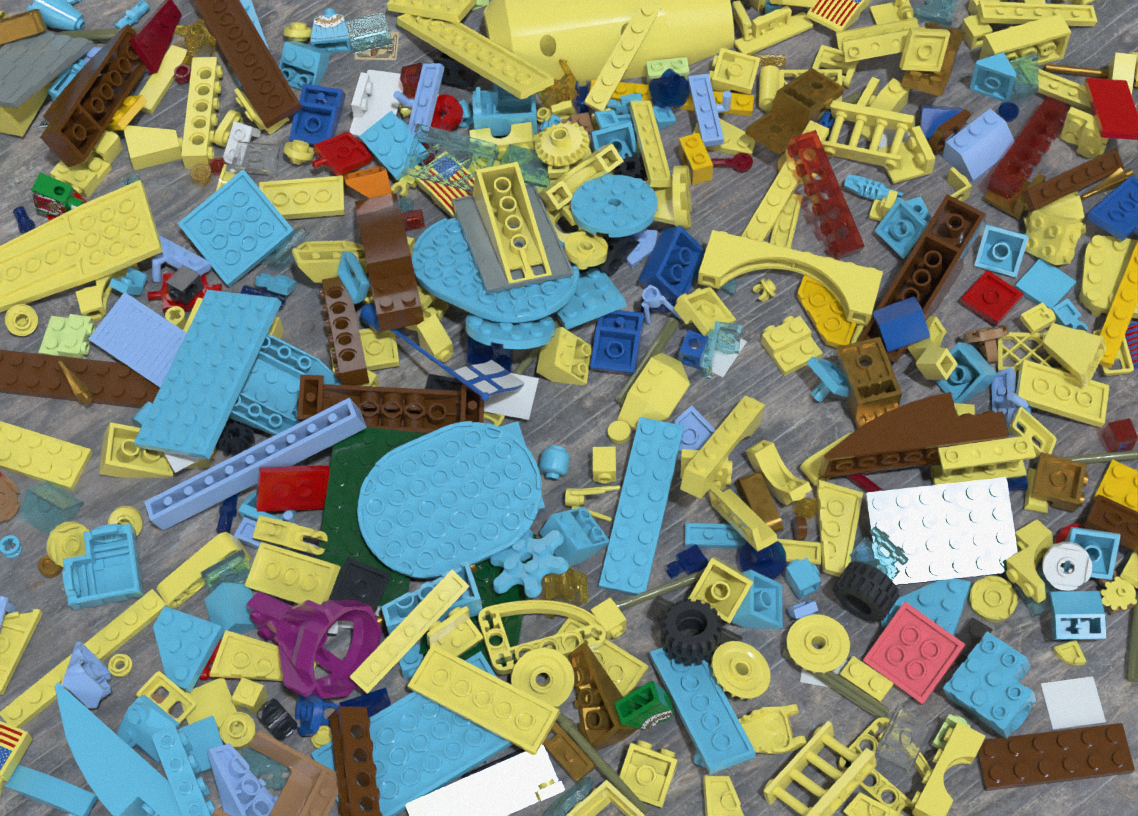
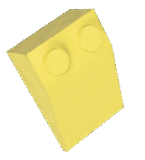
M110 422L103 436L99 474L118 478H172L174 470L164 452L139 448L134 444L141 428Z

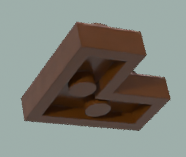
M964 109L936 129L928 141L933 153H940L945 148V142L954 135V132H960L968 125L966 121L971 116V113L967 109Z

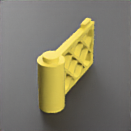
M771 65L762 67L759 72V107L770 112L777 90L788 84L784 77L797 78L808 70H779ZM842 69L816 70L826 77H838V80L835 82L842 86ZM840 96L835 101L842 102V96ZM832 102L825 109H831Z
M1009 332L1008 335L997 338L998 372L1012 368L1017 375L1019 374L1021 362L1031 357L1041 365L1051 367L1048 364L1053 359L1051 355L1043 360L1036 354L1041 348L1046 350L1043 343L1044 333L1032 335L1031 333ZM1002 340H1013L1016 345L1009 350L1002 344ZM1028 340H1035L1039 345L1031 350L1024 343ZM1019 347L1028 353L1022 359L1013 353ZM1010 357L1016 364L1013 367H1003V361ZM1062 366V368H1054V369H1057V370H1061V371L1070 373V372H1069L1068 370H1066L1063 366Z

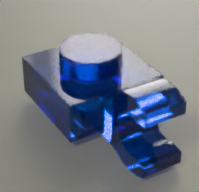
M575 81V92L579 94L576 95V107H580V114L587 112L589 114V106L585 105L584 101L590 92V81H586L585 86H579V82Z
M697 544L677 554V561L667 565L668 570H666V573L670 579L677 577L683 572L690 575L706 568L709 561Z

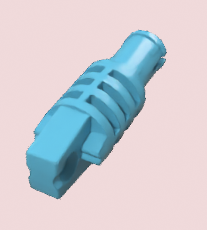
M850 174L847 175L844 183L845 189L871 200L877 199L881 201L883 197L887 198L889 190H892L886 188L884 183ZM898 192L897 199L902 198L904 193Z

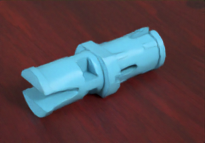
M140 0L131 10H127L124 13L125 16L113 26L116 27L115 29H119L127 24L130 26L132 24L136 25L139 19L150 10L149 5L145 1Z

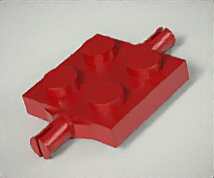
M347 131L315 144L314 151L320 158L312 160L311 165L314 169L326 165L336 176H340L371 163L372 155L366 150L367 146L361 140L355 138Z
M169 273L163 274L161 290L148 291V300L162 299L164 313L174 306L181 307L184 311H189L193 309L197 298H204L207 290L222 291L223 289L221 283L209 285L207 273H204L200 276L204 288L185 305L180 301H174L169 296L166 282L175 274Z

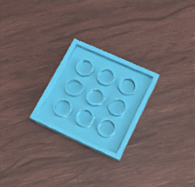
M244 169L177 223L206 260L211 262V266L229 287L296 233Z

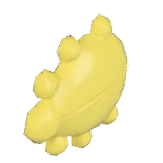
M1116 576L1114 578L1115 581L1112 583H1105L1107 589L1101 591V595L1104 596L1101 599L1103 605H1111L1112 610H1116L1118 606L1126 610L1127 605L1130 603L1133 605L1137 603L1134 586L1128 581Z

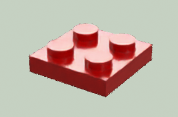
M986 270L961 298L960 303L997 327L1022 299L1023 293Z

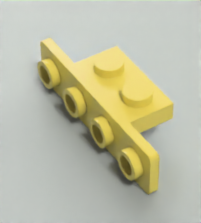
M787 5L752 20L751 34L753 39L746 41L742 37L735 40L734 45L740 53L751 55L813 28V23L806 17L805 12L791 16L792 10Z

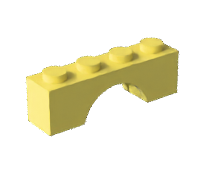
M613 144L603 145L540 191L538 195L549 211L559 210L572 200L575 191L584 182L609 173L621 164L623 159Z
M960 722L957 723L955 729L949 728L943 740L947 742L945 749H938L933 759L936 766L933 771L928 769L922 781L926 785L923 792L917 791L911 802V805L915 806L912 815H947L954 800L945 789L944 773L955 765H972L986 737L985 735Z

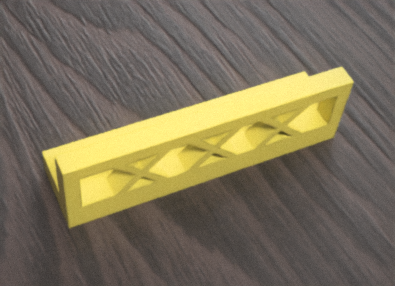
M714 483L708 490L712 506L757 551L778 541L776 533L731 489L722 492Z

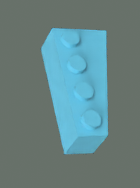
M468 560L462 562L460 567L453 571L469 587L437 620H440L441 623L448 619V614L459 606L461 609L467 606L470 610V617L479 615V612L482 610L481 599ZM450 570L442 573V577L431 583L428 581L420 585V589L412 593L407 592L381 607L389 634Z

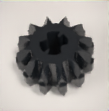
M634 152L632 157H629L625 153L623 162L614 168V175L629 176L645 181L647 174L642 156L637 158V154Z
M235 420L232 424L227 421V426L223 428L217 445L226 456L230 454L235 456L251 448L252 444L255 443L254 430L251 426L249 427Z
M272 698L268 702L266 701L257 711L258 717L278 740L283 741L298 728L297 722L277 699Z

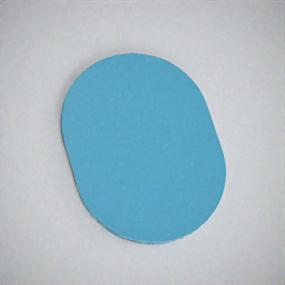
M457 217L449 220L445 218L431 225L419 236L413 247L412 264L414 274L424 289L448 303L492 321L517 323L548 316L569 302L576 292L579 283V268L569 260L574 271L573 276L559 280H549L541 284H529L521 288L505 289L496 293H487ZM560 240V242H561V244H562V247H563V249H564V244H565V243H563V242Z
M472 421L450 424L391 450L377 461L365 478L360 490L357 508L360 530L369 549L387 567L400 574L414 578H440L442 573L451 569H457L466 560H468L469 566H472L512 547V544L528 532L535 521L541 503L542 484L539 468L526 445L519 438L504 430V428L490 423L485 424Z

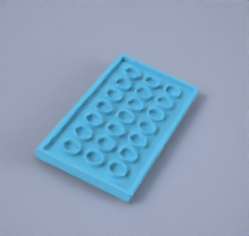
M207 290L134 444L139 448L209 459L282 302L274 297Z
M481 651L465 660L496 677ZM416 692L410 693L370 717L371 725L369 730L374 744L373 761L377 768L376 784L380 791V812L383 816L398 815L406 810L407 803L439 790L513 745V743ZM330 741L311 754L315 761L336 772L333 742ZM338 794L336 800H337V802H338L339 805H340L339 794Z

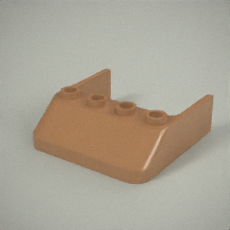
M258 730L249 747L286 766L290 770V776L269 816H328L339 794L336 772ZM218 808L212 814V816H231Z

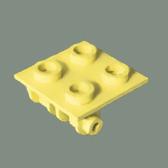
M895 0L892 3L870 7L876 25L916 18L909 0Z

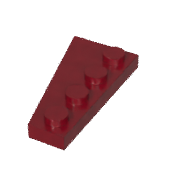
M164 0L129 40V43L151 75L158 72L182 15L173 0Z

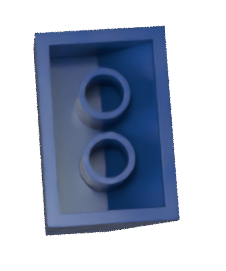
M681 226L665 229L662 231L639 281L646 288L652 285L660 291L662 296L676 301L681 295L685 293L688 295L699 272L706 250Z

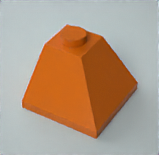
M383 165L343 174L344 181L348 186L368 198L392 194L387 171Z

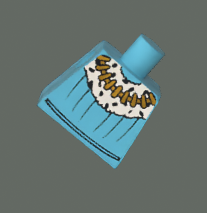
M329 8L324 10V16H316L312 28L311 46L331 53L351 51L350 39L343 15L336 14L334 9Z

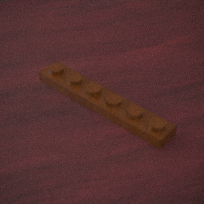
M1113 149L1024 190L1022 194L1031 212L1114 173L1120 167L1123 169L1124 166L1117 149Z

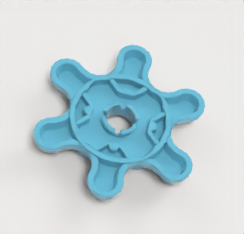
M529 529L521 539L512 544V548L490 557V563L493 566L504 568L503 572L493 582L494 590L497 593H505L513 585L521 584L525 587L526 596L530 598L538 596L542 591L541 580L545 575L550 573L563 574L569 568V563L566 559L554 556L555 549L564 542L563 534L553 530L544 538L534 539L533 532ZM531 556L533 557V559L531 561H528L526 564L522 563V561L531 558Z

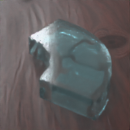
M587 776L576 783L553 802L542 816H564L574 805L588 796L594 781L590 776Z

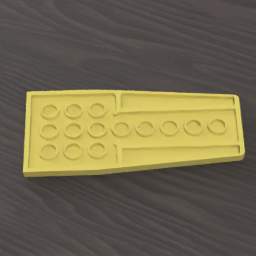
M141 180L82 204L1 245L0 312L8 310L13 305L26 304L105 277L163 252L144 184Z

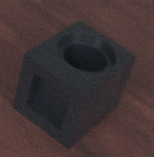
M184 265L166 282L169 296L174 301H180L185 305L204 288L200 274Z

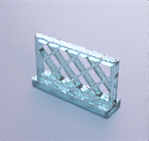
M417 123L414 130L415 136L402 173L473 192L474 186H471L468 180L475 177L476 171L465 176L461 168L472 163L475 169L478 170L474 161L480 158L489 159L487 165L480 169L492 167L494 160H497L499 150L495 143ZM419 141L427 143L430 147L421 153H418L416 149ZM442 147L447 148L449 154L438 158L435 151ZM433 153L436 160L425 166L422 157ZM460 153H466L470 159L458 164L455 156ZM453 158L456 166L445 171L441 163ZM418 159L423 166L416 171L409 169L410 164ZM439 164L443 172L436 176L430 175L428 169ZM459 170L463 178L457 181L450 180L448 175Z

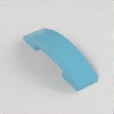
M669 105L652 106L658 130L676 123V118ZM614 110L597 111L594 113L600 129L631 121L634 135H636L631 114L616 115Z

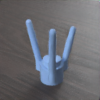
M649 285L644 289L642 293L644 299L642 306L648 325L651 324L649 307L657 308L661 304H664L682 320L674 307L661 295L656 287Z

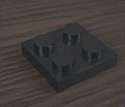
M347 557L328 600H358L371 606L374 614H376L392 574Z

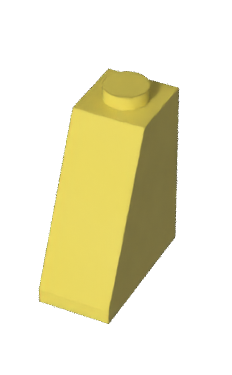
M1115 53L1108 63L1107 79L1127 80L1132 95L1137 55Z
M129 125L124 128L134 170L182 159L183 139L182 137L178 138L176 130Z
M1052 323L1050 329L1043 336V343L1047 353L1083 385L1088 386L1107 349L1103 337Z

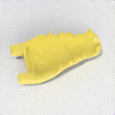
M797 704L782 707H762L759 710H754L750 715H743L738 719L756 753L785 754L807 744L805 736L795 738L793 736L789 717L799 713Z

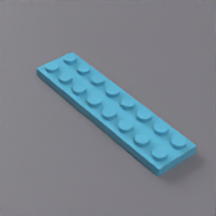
M639 417L599 582V589L632 596L647 591L684 432V425Z

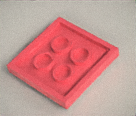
M904 602L863 661L917 701L925 704L966 644L909 603Z

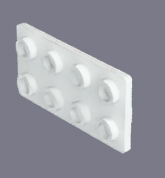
M368 70L367 73L361 72L351 104L354 118L350 133L354 137L360 138L359 136L390 111L397 116L400 102L393 97L395 91H400L403 94L405 89L404 83L405 81L407 82L406 74H404L403 78V74L376 70Z

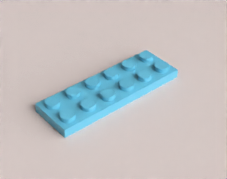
M663 647L651 651L650 659L709 774L755 758L756 752L720 684H717L716 677L712 676L713 671L708 662L703 660L701 665L692 663V666L686 665V662L680 664L676 662V658H669L668 652L665 653Z

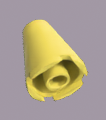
M1078 191L1036 209L1063 221L1078 220L1082 222L1083 218H1085ZM1033 211L1028 212L1027 217L1024 218L1026 230ZM1086 224L1082 226L1081 235L1086 234Z

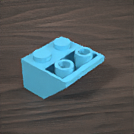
M298 41L284 42L279 68L288 84L292 87L302 90L303 84L318 86L327 72L331 52Z
M586 507L552 514L540 531L543 538L553 530L563 534L564 542L555 549L554 554L557 557L566 559L569 566L583 563L606 547L610 541Z
M1100 591L1050 592L1052 640L1106 639L1105 612Z

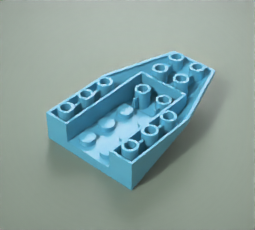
M267 333L228 418L272 435H277L300 423L297 419L300 374L324 376L325 384L342 385V381L337 380L336 375L320 359Z

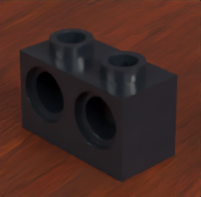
M439 51L434 57V64H442L444 66L441 80L443 83L473 87L480 78V74L442 51Z
M605 234L603 239L608 244L607 258L604 263L597 266L613 276L640 243L632 235L609 237V234Z

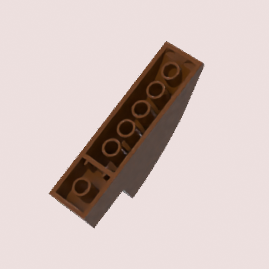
M129 24L125 25L88 61L43 115L49 124L40 138L68 168L87 159L113 116L119 110L146 68L129 43V40L136 33Z
M397 194L355 201L380 331L420 324L424 321Z
M946 194L877 310L915 297L922 308L925 321L929 316H932L961 273L964 266V258L986 223V213ZM872 316L857 342L880 337L888 359L897 364L907 351L908 346L888 353L875 319Z
M951 392L926 397L888 411L865 423L824 455L818 476L819 478L939 464L941 462L938 448L1009 438L1003 411L995 412L993 410L976 415L965 413L957 417Z

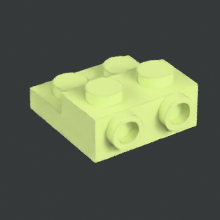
M70 314L69 318L51 316L38 353L84 359L85 355L89 353V337L96 330L95 323L89 316Z

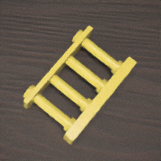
M910 18L835 32L837 48L844 51L845 62L900 53L904 50L909 28H925V26L918 27L917 18Z
M833 100L830 108L835 122L829 140L824 141L820 147V153L827 157L836 156L884 166L890 170H902V156H899L898 153L904 133H911V129L915 127V117L913 115ZM846 120L855 122L849 145L837 143L843 121ZM866 124L876 126L869 149L857 147L863 126ZM886 128L896 130L890 153L877 151L883 131Z
M1030 435L938 448L941 465L931 466L930 473L933 485L1007 477V481L1024 479L1027 474L1023 460L1034 459L1036 454Z
M827 721L823 727L820 726L816 729L812 739L778 776L768 781L764 789L766 802L771 805L779 798L802 816H832L877 766L875 753L868 748L861 754L854 753L833 738L832 723ZM827 745L850 761L851 766L846 771L840 772L817 754ZM811 762L833 778L835 783L830 789L824 790L802 774L801 771ZM793 780L819 798L814 807L808 808L785 791Z

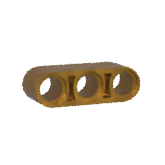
M33 9L0 19V45L46 30L47 27L40 10Z
M756 472L737 478V485L744 503L775 533L783 531L782 520L762 474Z

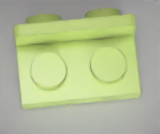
M687 57L646 61L647 84L688 80L689 66Z

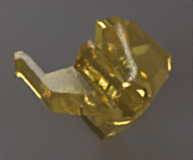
M197 19V22L190 25H178L174 32L175 35L185 38L184 41L188 49L183 64L189 67L197 49H201L204 45L211 47L210 57H212L217 44L215 37L208 32L204 26L205 21L202 19Z
M565 59L559 60L565 75L560 80L554 79V85L547 87L543 91L536 92L547 109H552V105L563 101H573L578 95L575 90L576 79L567 64L568 61Z
M569 567L563 574L551 573L545 577L547 601H555L560 597L566 601L575 600V595L579 593L580 603H589L590 598L586 574ZM545 614L547 618L555 619V614Z

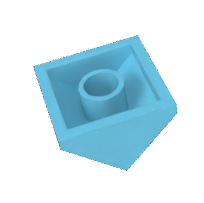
M1000 53L978 60L975 64L969 90L1009 103L1017 74L1006 55Z
M631 121L591 132L592 153L603 145L613 144L621 158H625V153L632 157L634 152L637 154V158L639 157Z
M986 224L974 266L1017 278L1029 235Z
M1071 527L1065 542H1073L1086 549L1092 562L1090 577L1112 580L1121 535L1118 533ZM1069 560L1063 564L1065 572H1068L1069 568L1074 567Z
M222 582L204 599L210 621L222 626L227 631L237 634L257 629L258 627L250 618V612L246 606L253 597L251 589L245 587V584Z

